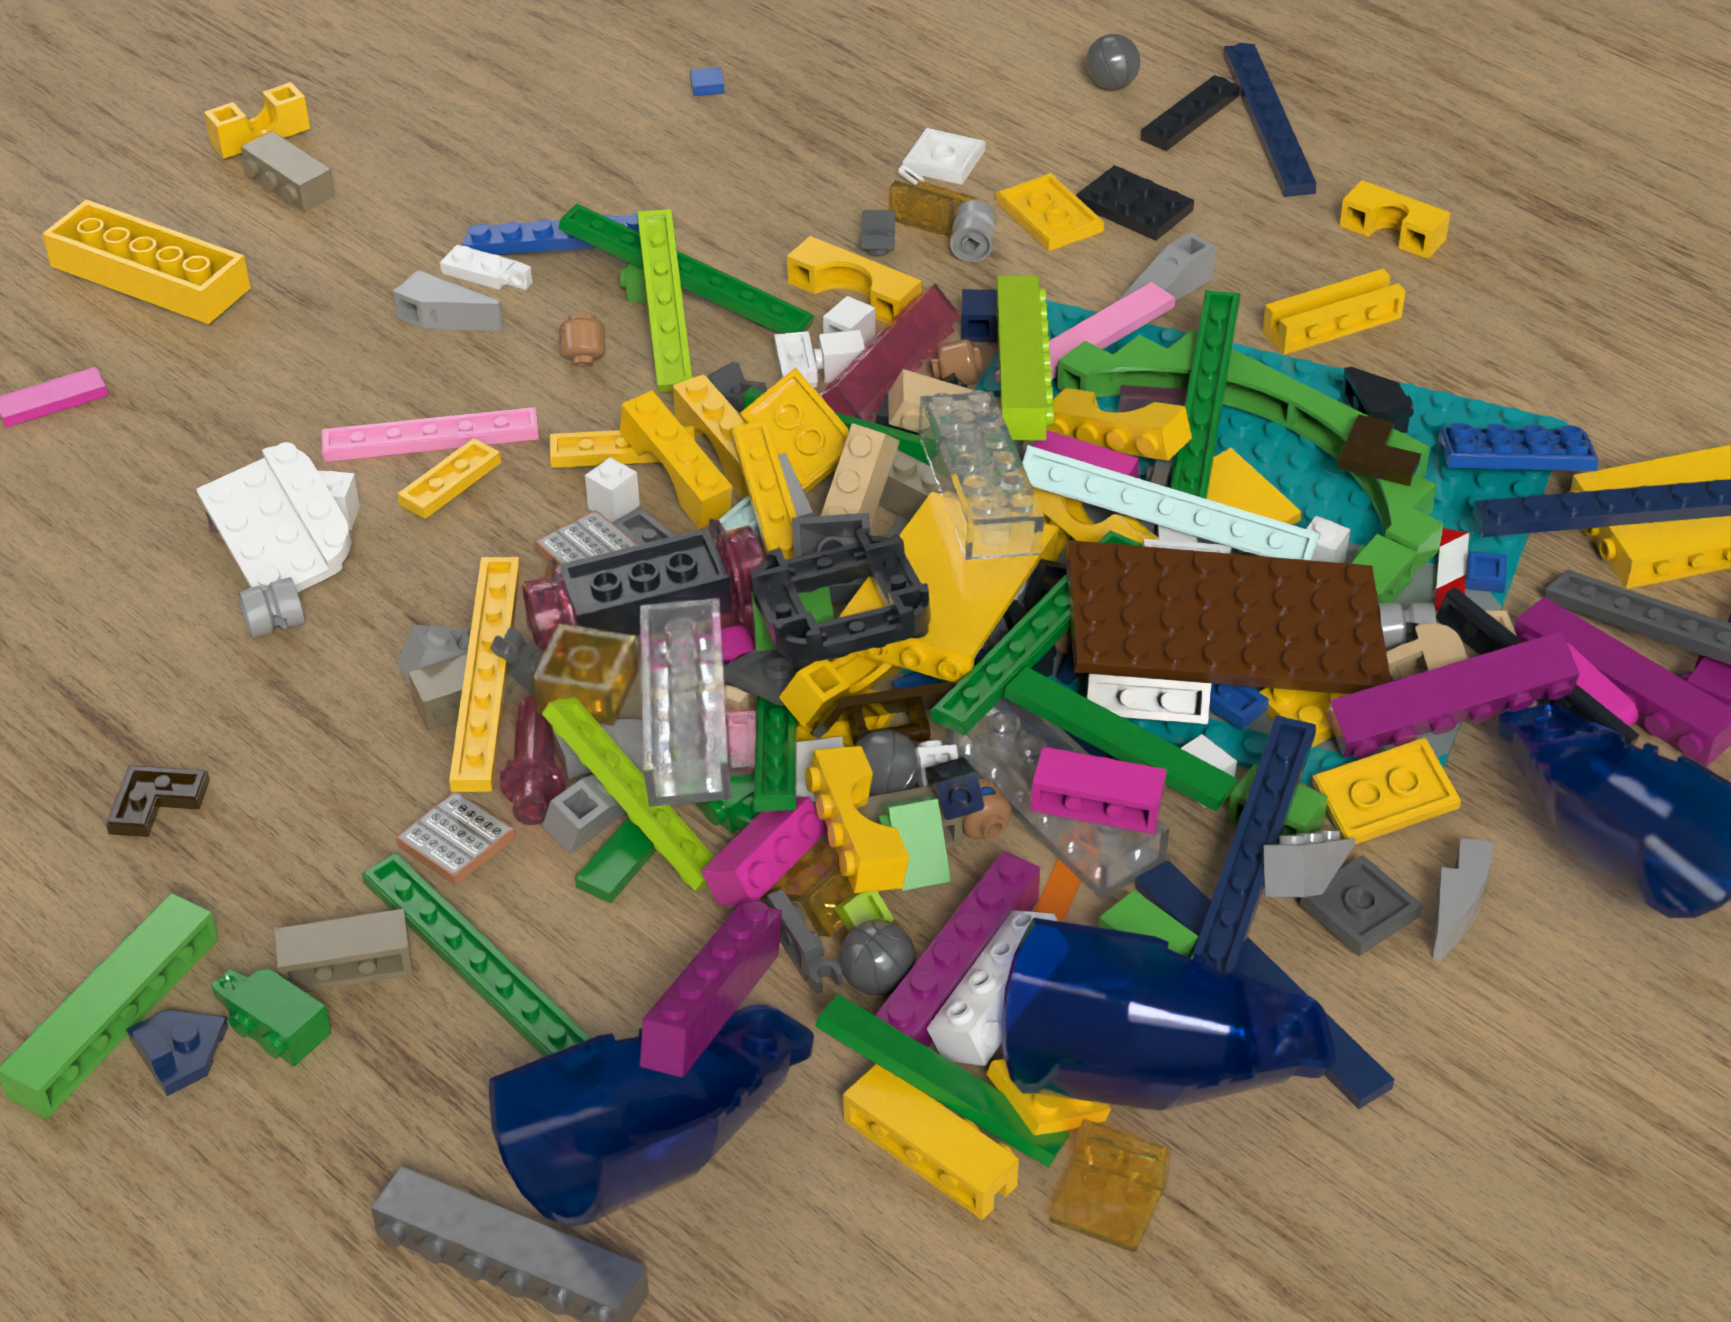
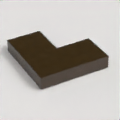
M1358 414L1339 456L1337 468L1410 486L1420 464L1421 453L1388 446L1393 434L1394 422Z
M128 766L106 823L108 834L149 837L160 807L199 810L210 781L208 770Z

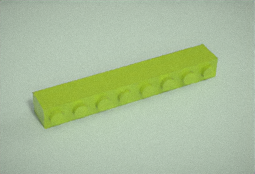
M997 275L1002 440H1046L1047 426H1054L1046 288H1039V275Z

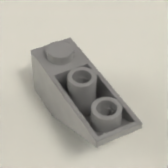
M1192 231L1163 249L1119 300L1150 282H1153L1175 297V301L1213 280L1216 246Z
M417 270L393 291L397 319L417 327L436 330L502 331L504 329L501 302L499 300Z
M413 625L397 661L409 685L408 672L467 654L471 628L461 629L442 627L440 625Z
M631 760L634 763V765L641 771V773L648 779V781L654 786V788L658 791L659 787L655 784V782L633 760ZM593 774L579 780L550 801L542 826L571 854L627 812L613 796L604 790L602 783Z
M1317 830L1315 832L1297 833V835H1280L1279 843L1264 845L1265 897L1305 898L1323 894L1355 846V838H1340V830Z

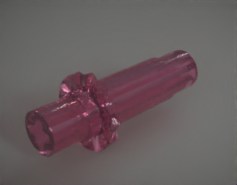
M540 695L528 696L520 702L518 721L515 726L513 761L507 760L505 769L500 772V789L503 795L513 803L512 812L516 820L526 825H537L544 822L550 801L564 792L566 785L564 769L559 768L554 759L553 727L542 715L551 701Z

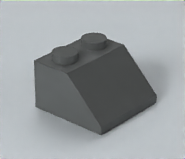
M869 513L792 518L794 558L857 543L855 530L870 528ZM869 576L855 579L850 583L830 585L831 602L834 604L849 603Z

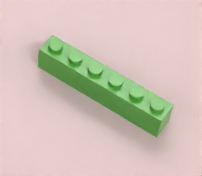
M173 893L159 906L153 908L148 917L122 940L120 946L103 963L97 965L91 975L74 992L66 996L62 1004L43 1023H40L34 1029L32 1035L14 1053L5 1058L0 1066V1081L6 1098L48 1119L128 1035L126 1029L140 1023L219 940L212 912Z

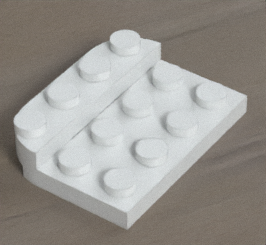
M284 442L278 446L262 449L264 458L197 488L196 491L250 588L260 586L266 590L270 582L291 577L297 592L335 575L343 569L342 562L350 551L352 540L343 513L310 458L298 450L294 444Z

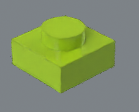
M878 891L853 893L835 907L836 912L849 932L864 921L879 919L891 922L894 920Z

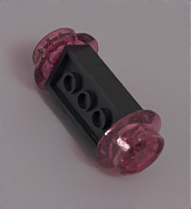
M712 518L709 521V530L705 528L559 565L554 558L548 559L545 576L522 581V592L535 644L549 656L565 652L575 665L581 664L580 646L583 650L729 613L736 624L742 623L746 606L751 605V591H753L751 569H757L765 562L758 539L751 526L748 525L727 531L717 518Z

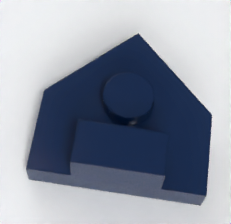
M166 1009L126 1030L133 1046L166 1096H169L208 1076L214 1062L213 1055L218 1043L223 1041L228 1024L226 1017Z

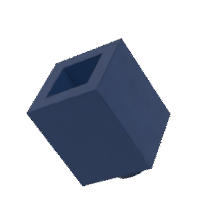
M962 289L961 340L969 339L972 342L996 343L997 290Z

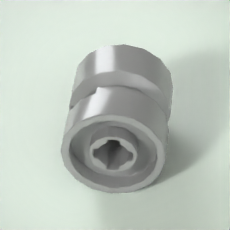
M970 200L962 203L955 211L950 248L953 254L960 260L973 263L983 261L993 250L997 215L988 203L980 200Z
M291 577L270 582L266 590L260 586H255L238 591L242 613L251 639L273 633L275 626L286 630L305 624L300 599Z
M1378 603L1386 651L1418 639L1416 626L1436 623V612L1433 603H1409L1406 609H1403L1400 603ZM1406 622H1410V633H1406Z

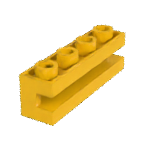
M1384 268L1265 304L1262 332L1283 355L1402 318L1406 290L1399 283L1390 285L1391 275Z
M875 1064L843 1093V1112L846 1124L979 1219L983 1220L994 1209V1195L997 1192L1007 1197L1018 1186L1019 1158L1015 1156L1008 1146L996 1143L980 1132L972 1121L960 1118L942 1103L881 1066Z

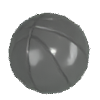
M1108 34L1098 38L1090 46L1086 56V68L1089 76L1100 87L1116 90L1128 86L1136 78L1140 69L1141 58L1137 47L1130 39L1120 34Z
M883 729L872 731L857 742L855 747L862 746L873 772L869 797L913 789L919 779L921 759L918 749L906 735L898 731Z
M879 919L864 921L852 928L841 944L839 953L842 974L850 985L867 995L875 996L893 993L915 965L916 961L913 942L904 929L890 921Z

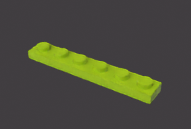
M672 210L637 211L657 392H673L672 386L692 378Z
M576 697L550 702L542 715L552 725L554 732L566 741L577 754L579 761L591 770L602 783L604 790L615 798L628 813L629 819L640 827L652 841L655 849L665 856L677 870L682 881L694 891L708 888L709 886L701 870L715 858L713 854Z

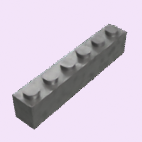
M402 1166L371 1207L377 1236L387 1244L395 1247L404 1246L418 1252L429 1262L436 1264L442 1262L459 1269L461 1273L472 1280L478 1281L482 1279L499 1286L510 1296L516 1298L523 1296L542 1304L546 1310L556 1315L566 1314L583 1322H632L649 1294L645 1265Z

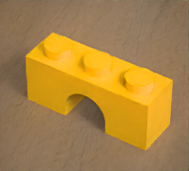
M290 82L263 91L264 106L261 112L254 118L247 119L246 115L234 102L205 111L204 115L211 146L225 159L240 155L242 153L241 146L271 131L285 138L293 137L299 132L310 129L305 96Z
M1361 180L1343 198L1340 226L1367 237L1381 228L1400 231L1399 249L1429 259L1447 240L1451 212Z

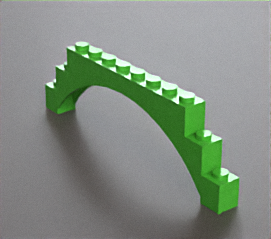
M1192 329L1168 349L1138 335L1114 354L1084 341L1058 360L1057 389L1063 391L1065 388L1095 392L1096 398L1118 395H1160L1186 398L1198 331ZM1232 349L1223 405L1235 407L1283 425L1315 443L1338 461L1358 414L1367 415ZM1393 429L1388 446L1421 453L1420 464L1410 486L1348 472L1355 478L1378 513L1385 538L1417 551L1415 574L1439 552L1444 523L1429 516L1433 511L1437 484L1423 478L1427 471L1430 446Z

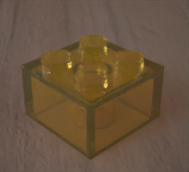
M559 623L532 678L537 713H543L550 702L576 697L599 724L614 726L639 672L635 636Z

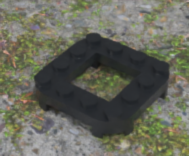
M870 528L856 529L857 543L791 559H785L781 549L777 548L766 553L767 561L757 569H751L755 604L776 649L789 659V663L792 666L805 667L815 661L845 657L850 653L871 648H881L891 643L909 638H921L928 634V625L931 620L928 584H921L905 555L904 541L899 535L895 534L890 539L881 536H871ZM869 576L885 607L816 623L812 613L806 612L797 593L813 592L818 588L838 583H850L855 579Z

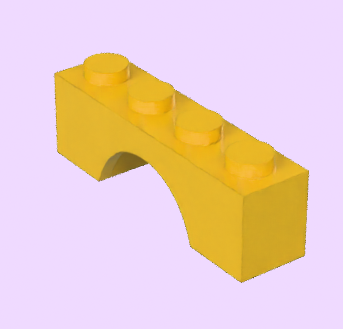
M809 236L787 255V277L789 284L813 294L830 289L857 291L865 295L871 301V306L875 307L876 320L898 329L922 308V280L812 236Z
M704 374L673 385L675 418L683 427L694 426L695 437L705 434L709 438L719 456L725 478L742 498H745L749 493L731 437V426L747 424L746 421Z
M1065 388L1053 399L1054 426H1047L1046 428L1048 431L1120 453L1169 461L1192 438L1185 406L1153 402L1133 411L1120 413L1106 412L1098 408L1095 392Z
M651 390L621 404L620 433L639 456L650 452L660 460L674 484L680 507L698 529L704 528L724 516L731 509L733 486L654 391Z
M1021 483L1015 489L1026 498L1025 504L1030 509L1048 516L1051 519L1050 525L1059 527V532L1066 535L1069 534L1076 541L1099 542L1110 530L1139 543H1142L1143 539L1159 540L1155 534L1133 517L1113 514L1106 520L1096 524L1088 517L1080 501Z
M850 653L831 662L828 659L815 661L796 673L779 696V699L805 728L818 720L842 698L860 695L904 668L856 653Z
M862 746L814 750L811 767H807L805 772L806 787L808 792L814 793L819 819L825 820L828 828L829 844L832 848H836L838 852L841 874L848 877L854 893L903 889L909 854L898 829L877 824L864 817L857 810L868 803L873 776Z

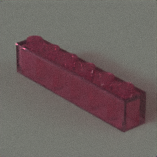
M935 283L915 296L820 393V396L834 412L871 421L873 416L870 412L879 410L885 393L889 392L903 369L912 372L917 371L923 365L920 359L924 360L939 348L936 342H942L954 332L952 325L961 315Z

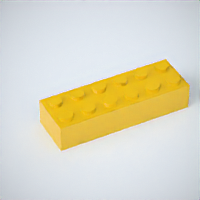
M87 199L42 233L50 267L206 324H210L251 289L244 255Z

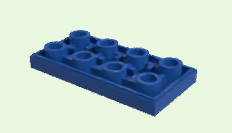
M1454 423L1450 427L1440 428L1439 443L1448 468L1597 471L1599 459L1587 433L1577 426L1567 425L1562 426L1560 430H1546L1545 427L1540 425H1526L1524 429H1509L1508 426L1503 424H1490L1487 428H1472L1469 424Z

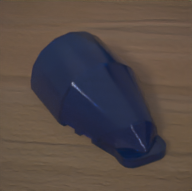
M1540 705L1515 712L1506 711L1499 715L1497 734L1513 745V758L1568 852L1668 918H1696L1722 907L1731 899V782L1681 755L1677 757V761L1658 755V746L1646 743L1642 749L1624 742L1625 734L1585 720L1563 707Z
M1033 918L1014 953L1005 985L1001 1020L1003 1055L1010 1079L1025 1094L1144 1110H1166L1283 1083L1291 1076L1320 1078L1334 1065L1336 1051L1326 1012L1320 1003L1312 997L1279 990L1233 969L1229 974H1226L1206 965L1207 958L1194 953L1189 958L1168 949L1169 942L1156 936Z
M751 1005L733 1013L684 1077L640 1067L642 1028L639 1029L638 1037L615 1040L612 1033L598 1035L489 1079L491 1125L503 1164L520 1193L543 1217L565 1227L589 1224L695 1176L786 1081L789 1067L811 1057L814 1047L813 1032L777 1008L768 1005Z

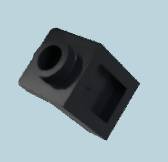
M965 757L925 768L928 784L939 796L942 814L946 820L955 819L984 809L977 771Z

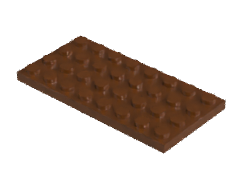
M1068 540L1065 554L1075 673L1352 694L1391 682L1383 629L1380 622L1373 566L1076 540Z

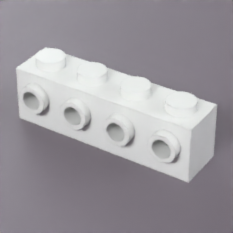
M1015 910L1010 913L927 1027L941 1056L951 1062L986 1066L1069 948L1068 941L1055 914Z

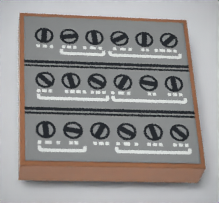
M597 510L535 541L536 551L556 569H558L559 564L638 545Z
M453 792L400 833L396 840L400 849L454 886H457L513 841L515 833L514 828L461 793Z

